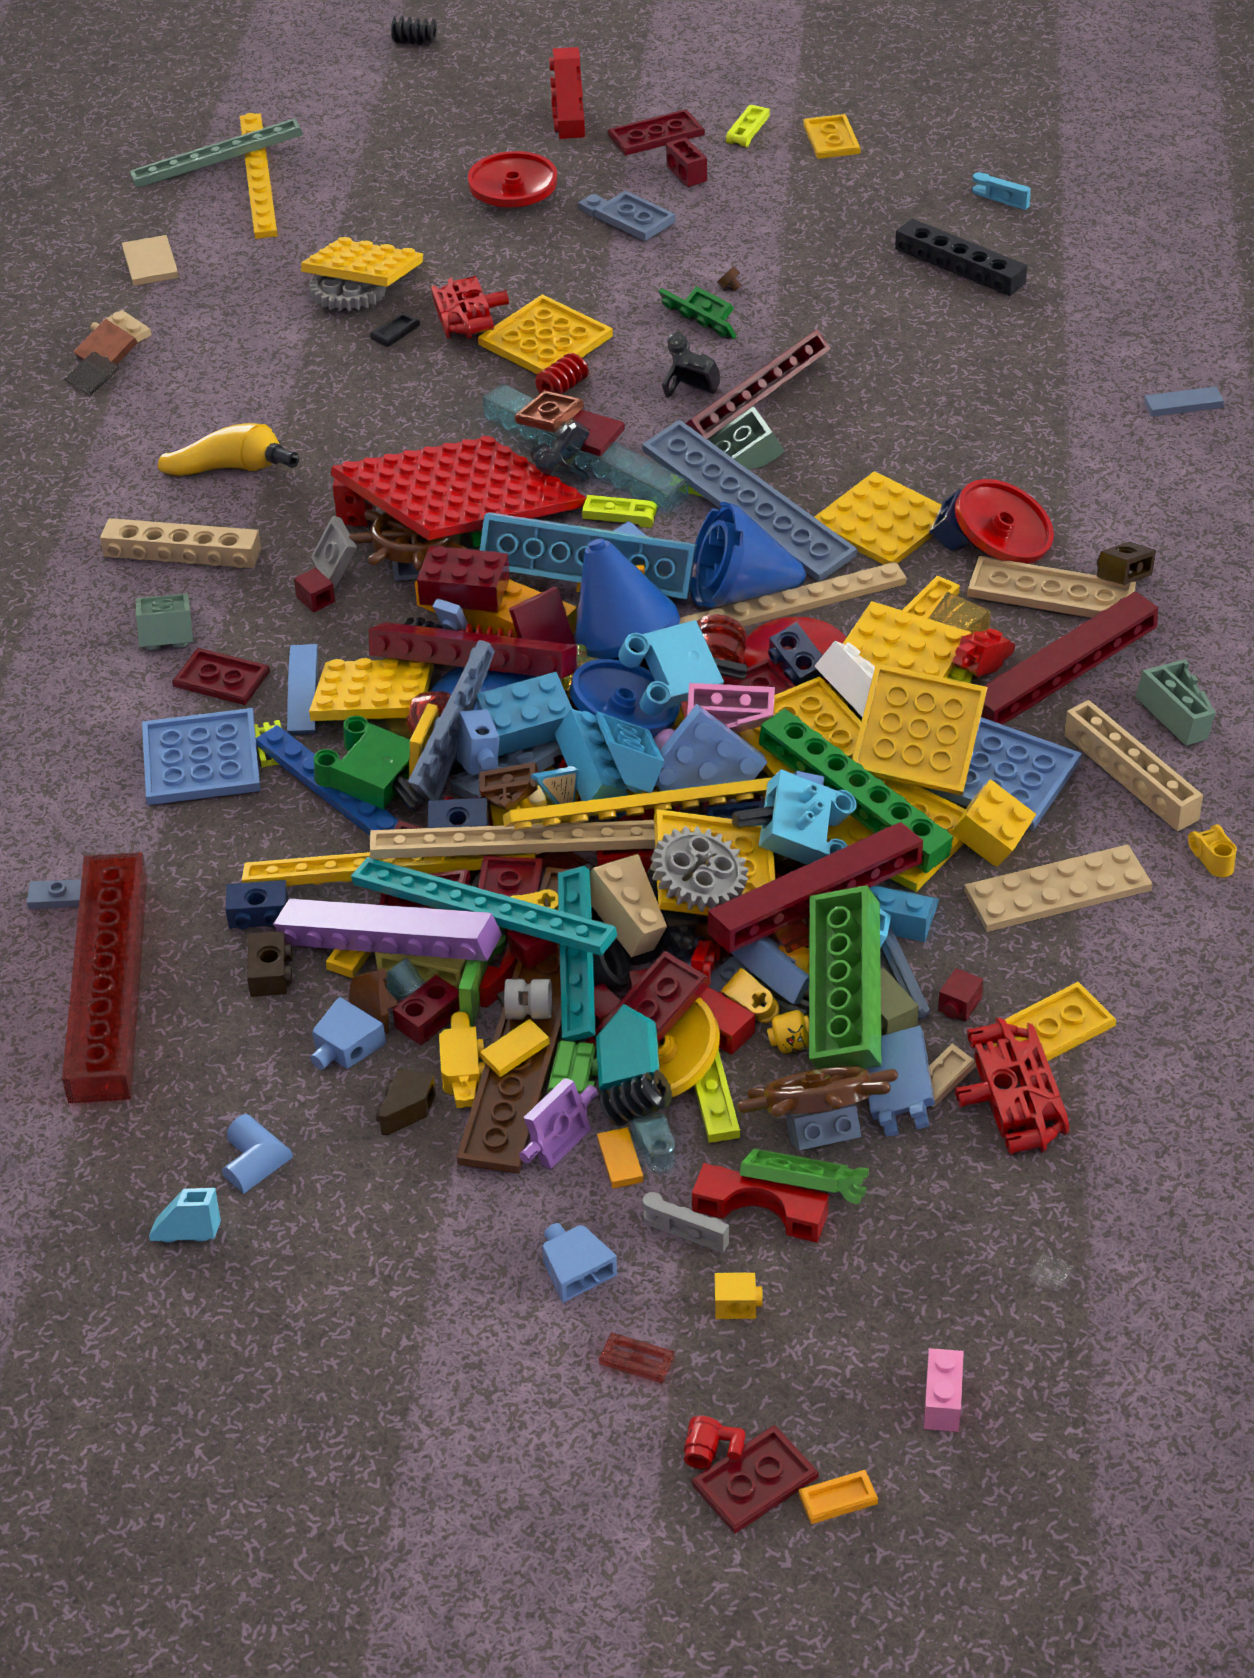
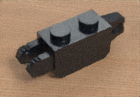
M648 868L646 875L658 902L657 880L652 878L655 871ZM661 910L667 925L659 940L661 946H670L677 957L692 956L697 947L694 933L700 920L698 914Z

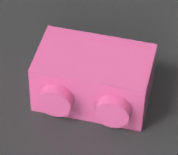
M929 1348L924 1429L959 1432L964 1351Z

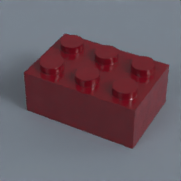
M429 546L417 578L419 604L433 606L436 599H441L459 605L461 609L499 612L510 579L508 553Z

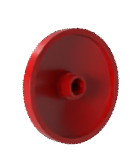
M508 151L487 156L476 162L468 173V187L471 194L486 204L498 207H521L537 203L551 195L556 189L558 182L556 167L550 160L541 155L523 151Z
M994 479L976 480L966 485L956 500L955 515L964 534L979 549L996 559L1030 564L1040 560L1052 545L1054 531L1047 513L1034 498L1014 485Z
M808 617L775 619L759 626L747 637L743 646V664L748 668L770 659L768 655L769 638L796 622L822 655H824L834 641L843 644L846 637L836 627L818 619ZM789 646L783 647V648L786 649V650H791V649H793L792 647H789ZM775 664L783 672L779 664ZM804 666L799 667V669H801V670H807V669H809V668L804 667ZM825 677L822 678L827 684L829 683Z

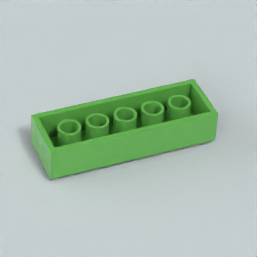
M868 885L810 896L809 1060L817 1069L860 1066L865 1069L882 1066L880 902Z

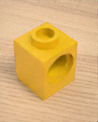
M715 1273V1319H756V1307L763 1306L762 1286H756L755 1273Z

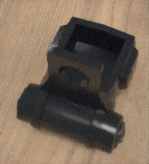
M681 332L672 333L668 337L667 347L672 355L673 364L662 383L665 397L669 398L680 382L714 394L720 384V373L716 362L705 354L698 355L691 352L688 340ZM674 376L672 385L669 388L670 380Z
M572 418L568 422L564 421L556 430L557 437L550 445L541 443L531 448L532 460L540 472L550 474L557 469L558 465H561L585 480H589L590 477L586 471L571 463L590 434L589 429Z

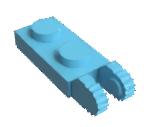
M977 172L973 174L972 180L980 184L973 186V194L975 193L1023 210L1030 206V187L995 178L986 173Z

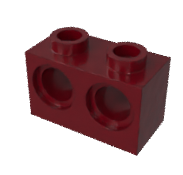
M686 137L666 143V167L687 187L707 181V157Z
M434 975L427 982L422 983L406 999L399 1001L398 1005L393 1008L395 1028L422 1046L451 1022L453 1013L460 1011L459 989L438 975Z

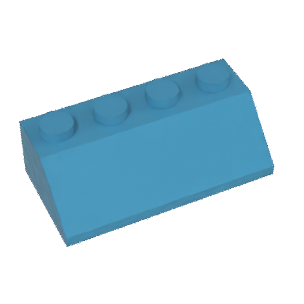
M570 709L554 735L567 766L579 769L576 788L581 800L588 801L628 796L595 715L587 711L581 712ZM626 812L616 813V817L621 818Z
M597 711L595 717L623 782L626 784V788L640 794L643 791L652 793L665 761L650 730Z
M878 885L870 887V890L880 902V909L891 915L889 927L892 928L895 936L921 942L926 941L939 898Z

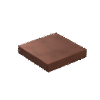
M105 319L76 348L74 354L102 374L107 375L131 351L138 341L135 337Z
M543 391L519 411L514 418L516 424L555 433L564 421H569L584 408L583 399Z

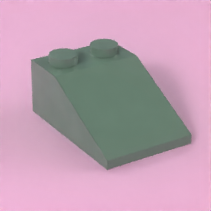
M754 406L707 439L748 470L765 466L785 452Z
M188 593L136 598L139 647L155 650L161 648V645L172 644V647H185L188 645V642H193Z

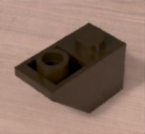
M397 1069L394 1079L389 1080L387 1083L384 1104H379L376 1113V1121L380 1123L382 1135L388 1136L428 1116L436 1095L434 1074Z

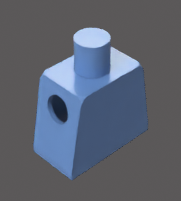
M488 710L460 711L457 746L458 762L468 774L472 775L479 774L482 771L497 769L499 735Z
M339 997L313 1029L312 1034L317 1050L310 1056V1059L320 1070L327 1067L333 1060L348 1069L387 1043L383 1023Z
M555 1223L545 1230L544 1236L548 1241L542 1245L543 1263L563 1303L617 1275L616 1255L585 1226L579 1225L566 1232L561 1224Z

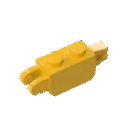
M459 1011L451 1016V1029H445L439 1034L443 1091L454 1096L456 1108L472 1107L485 1062H479V1058H481L480 1052L484 1050L483 1039H477L476 1027H470L468 1014Z

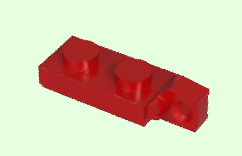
M708 940L699 941L691 959V967L705 974L710 979L711 971H714L716 961L720 960V944L717 943L716 945L713 944V941Z

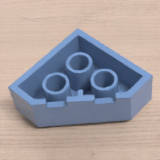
M696 704L659 750L665 762L655 785L662 791L754 780L767 764V760L764 754Z

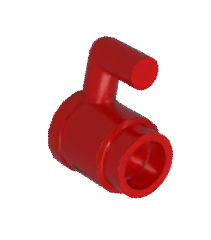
M693 1417L688 1425V1433L684 1445V1461L692 1468L708 1469L711 1467L712 1460L716 1458L720 1440L730 1441L727 1456L730 1459L739 1460L746 1433L741 1428L722 1426L720 1422L711 1417Z

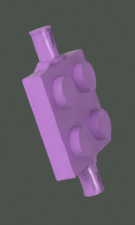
M564 1078L524 1117L531 1141L519 1153L520 1159L525 1163H530L538 1154L541 1164L552 1169L591 1130L587 1119V1105L598 1096L597 1089L592 1085H588L579 1094L574 1081Z

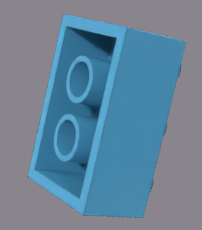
M557 672L476 694L477 710H488L498 732V756L557 740L554 733L570 709H572Z

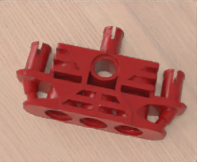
M475 275L453 281L452 277L448 278V284L442 286L441 289H438L435 285L431 286L433 302L447 339H451L452 333L464 334L466 338H472V334L494 330L489 308L509 305L506 290L484 295Z
M996 1017V1024L967 1029L970 1047L972 1049L975 1048L974 1060L982 1083L956 1087V1100L960 1101L958 1106L961 1108L988 1101L1001 1137H1004L1006 1148H1009L1007 1149L1009 1155L1039 1148L1041 1153L1047 1150V1144L1055 1139L1058 1133L1068 1134V1116L1034 1025L1027 1023V1029L1019 1028L1017 1025L1007 1024L1003 1018ZM1015 1037H1023L1026 1038V1040L1018 1041L1015 1039ZM1052 1121L1054 1123L1053 1126L1045 1128L1044 1122Z

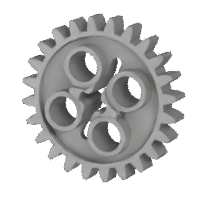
M323 275L313 276V280H310L309 285L311 300H315V304H321L322 308L329 306V310L335 307L338 308V311H341L343 308H346L348 311H351V308L360 310V306L369 308V304L376 305V301H381L382 297L385 296V286Z
M685 826L682 833L673 829L671 836L664 834L662 841H658L651 857L653 862L650 870L655 871L652 877L653 880H661L658 889H668L667 898L675 895L678 897L677 905L685 901L689 910L692 909L693 905H698L700 912H703L705 906L712 909L742 895L748 880L746 877L748 868L743 867L746 859L738 857L740 849H730L731 840L724 843L721 841L722 834L713 837L711 836V829H707L705 834H703L698 826L695 827L694 832H690Z

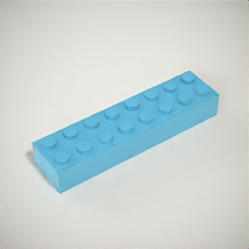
M489 512L484 514L480 551L508 553L509 572L581 583L585 549L589 547L588 544L591 541L603 538L604 541H610L635 566L644 565L645 576L666 596L687 599L690 593L697 544Z

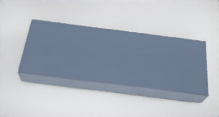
M1217 387L1145 395L1144 403L1152 417L1222 408L1224 400Z

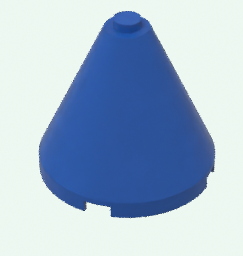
M721 502L720 506H723L721 509L712 508L708 513L695 541V544H697L694 564H697L696 577H692L690 594L696 605L712 609L797 588L803 584L806 576L803 565L738 505Z
M600 538L588 544L589 547L584 552L575 632V645H577V650L582 658L588 660L617 658L626 637L631 633L646 634L679 625L680 616L676 605L610 541H604L603 538Z

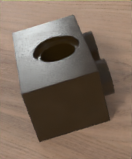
M1129 541L1100 551L1097 559V577L1126 585L1151 576L1156 550Z
M284 931L248 934L247 981L250 997L287 994V983H292L293 981L292 967L287 965V961H293L292 944L286 943Z

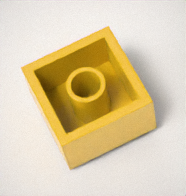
M990 779L974 796L950 833L989 863L998 867L1014 850L1035 818L1036 813Z

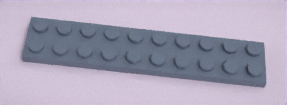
M681 420L676 421L642 444V450L645 454L721 509L723 507L720 506L721 502L738 505L803 565L806 573L818 582L824 580L857 556L856 547Z

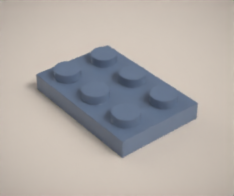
M623 191L595 209L596 218L644 241H647L676 222L674 213L627 191Z

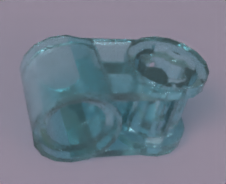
M407 957L386 972L388 977L385 979L388 981V984L385 987L396 1000L401 997L405 998L425 983Z
M659 1112L631 1120L635 1142L641 1149L648 1167L657 1173H666L672 1170L676 1163L673 1153L675 1139L669 1129L665 1114Z

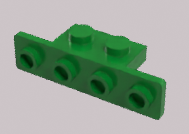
M697 286L685 300L663 288H660L658 291L663 299L661 301L662 304L668 309H678L685 318H695L702 327H712L721 337L727 335L734 339L737 336L732 326L725 321L734 310L730 303Z

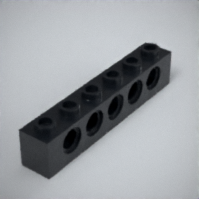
M910 219L896 230L895 249L948 270L958 276L965 277L1008 296H1011L1026 284L1027 265L915 219Z

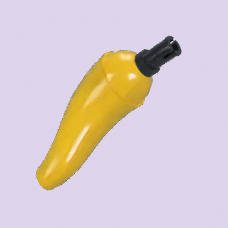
M245 423L224 427L187 447L163 454L158 460V469L165 474L176 476L192 475L221 468H240L248 471H257L258 469H265L272 464L278 463L294 468L298 465L300 458L297 452L284 449L279 444L272 429L266 424Z

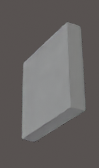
M333 516L329 521L311 556L316 568L333 583L334 588L337 587L357 549L354 541L349 539L348 536L350 534L342 519Z

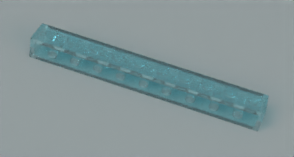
M503 383L483 396L484 416L489 420H494L506 429L512 430L520 434L524 439H529L537 444L545 443L550 445L557 437L554 432L516 424L514 416L534 399ZM613 442L601 457L579 450L572 461L579 468L588 470L600 479L603 478L612 483L616 488H621L631 493L637 499L653 501L656 503L657 509H661L666 513L671 512L688 499L687 479L616 442Z

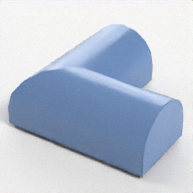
M243 1114L231 1123L227 1131L228 1141L243 1154L223 1167L222 1172L223 1176L244 1194L292 1159L293 1154L286 1145L248 1114Z

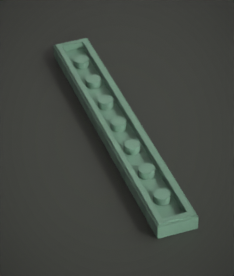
M294 118L136 168L129 172L135 187L145 186L302 136L303 133L299 123Z

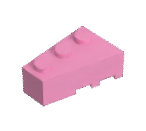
M689 683L687 715L698 704L735 733L761 727L762 723L773 717L775 687Z

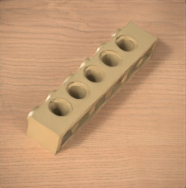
M109 518L100 536L103 555L112 558L254 568L261 551L259 530Z
M1090 700L1067 711L1064 736L1178 832L1200 819L1203 794Z

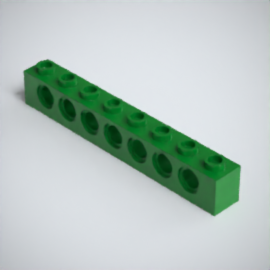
M784 708L761 724L760 746L794 772L800 771L823 776V786L836 791L846 790L850 792L856 800V809L850 815L875 834L902 822L923 840L922 862L917 867L924 873H928L950 856L953 836L945 828L937 825L924 812L916 809L903 796L895 793L882 780L877 779L865 770L861 764L849 758L840 748L832 745L819 732L814 731L802 722L798 716H794Z

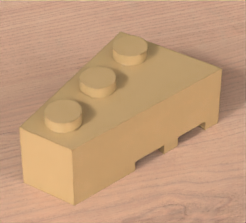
M636 854L592 868L590 872L591 906L605 924L616 926L618 934L616 938L631 957L654 950L667 925L639 855Z

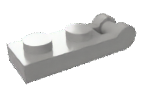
M649 1192L644 1195L643 1219L647 1225L724 1253L729 1244L728 1224L723 1223L717 1218H709L693 1212L687 1207H679L663 1201L662 1196L657 1192Z

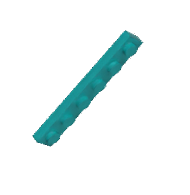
M585 866L558 873L559 911L592 920L590 870ZM560 944L562 1038L565 1041L572 1042L595 1036L593 953Z

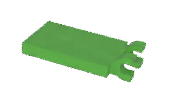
M505 935L500 937L487 961L467 960L459 985L460 1012H466L469 1016L470 1027H474L479 1011V987L487 966L493 965V957L504 951L506 947Z
M753 1149L741 1162L740 1175L833 1193L840 1191L848 1202L859 1204L861 1197H864L867 1187L858 1185H862L864 1178L868 1177L869 1169H851L847 1165Z

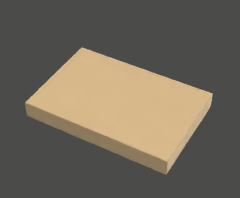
M167 235L122 243L133 286L179 278Z

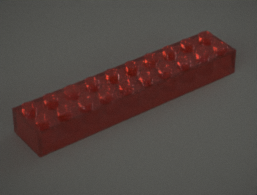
M143 852L90 855L83 858L62 1082L68 1104L131 1099L148 878Z

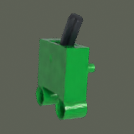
M351 716L344 721V748L348 753L342 760L339 759L337 752L330 749L319 750L314 755V781L319 786L332 787L381 809H385L396 794L407 808L414 812L419 811L420 807L424 805L423 799L408 783L410 740L370 724L364 717Z

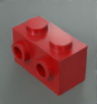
M334 479L332 486L336 517H340L345 525L368 526L369 520L365 518L364 513L367 510L376 512V505Z

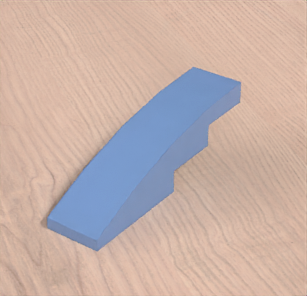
M317 644L290 645L287 732L290 735L316 734V721H310L309 710L318 686Z
M766 936L732 952L745 967L792 1004H800L809 986V974L794 965L796 961L778 949L780 946L778 943Z

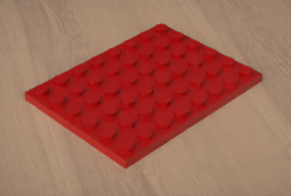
M482 436L474 440L464 439L462 442L453 444L444 443L442 446L437 447L427 446L415 451L405 450L403 453L385 454L383 457L364 458L362 461H346L343 464L332 466L330 475L427 540L483 529L484 514L489 512L531 519L582 508L587 497L577 492L576 488L561 482L558 477L540 472L527 458L517 455L511 451V448L501 445L491 436Z

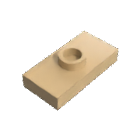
M953 1043L929 1065L935 1105H932V1107L940 1103L976 1067L975 1060Z

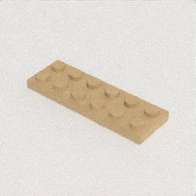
M979 556L968 587L967 597L1093 618L1102 610H1106L1117 603L1121 598L1135 592L1136 582L1121 585L1099 578L1097 575Z
M1127 844L965 884L964 892L983 927L988 932L1152 891L1153 884Z

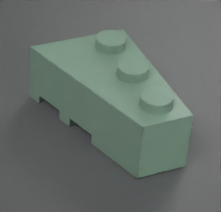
M1187 659L1143 670L1135 695L1185 746L1208 739L1216 714L1205 692L1199 690L1197 686L1198 679L1189 672Z

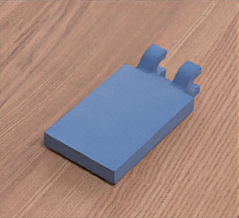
M921 1026L881 1036L882 1066L865 1069L870 1073L895 1069L898 1072V1078L893 1082H889L891 1090L888 1094L871 1095L868 1097L873 1119H879L880 1125L884 1126L886 1136L899 1135L896 1115L910 1112L911 1117L915 1119L917 1130L929 1127L926 1107L935 1105L924 1033Z

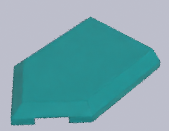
M622 1004L596 1036L600 1091L610 1089L615 1085L621 1086V1083L624 1081L631 1083L634 1077L642 1079V1075L646 1072L654 1075L657 1069L660 1071L656 1023L627 1005Z

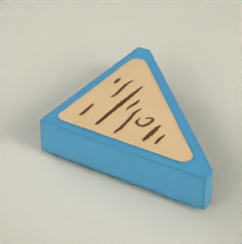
M571 766L531 774V779L540 786L544 795L553 805L575 802L579 769Z

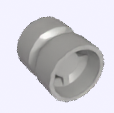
M506 979L504 990L506 1019L522 1020L526 1015H530L532 1019H551V980L533 979L530 984H527L524 979ZM528 993V1005H523V994Z

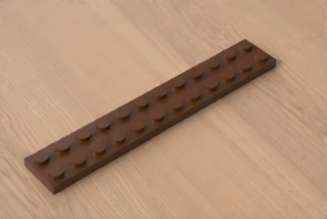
M547 867L539 891L550 889L558 893V873L568 869ZM545 898L546 906L549 905L547 898ZM591 906L592 920H594L596 911ZM557 943L558 950L530 970L518 960L512 979H524L527 984H530L533 979L551 980V1019H532L530 1015H526L522 1020H507L505 1017V1007L503 1006L492 1041L493 1044L528 1019H531L549 1037L550 1044L502 1077H499L485 1063L456 1156L457 1165L520 1174L523 1161L520 1159L519 1153L528 1146L531 1137L524 1117L542 1099L562 1031L559 943ZM528 993L523 994V1005H528Z

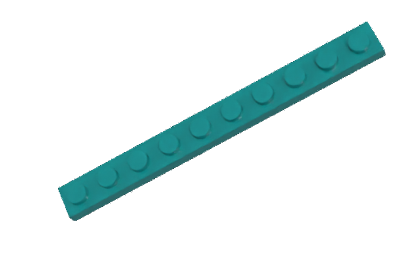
M369 857L351 875L353 884L356 886L437 909L492 913L499 927L601 956L618 936L616 926Z

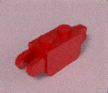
M988 628L985 631L974 632L973 634L962 636L952 662L954 666L967 670L977 677L993 673L1003 665L1004 659L1013 654L1015 643L1002 637V633L995 629Z

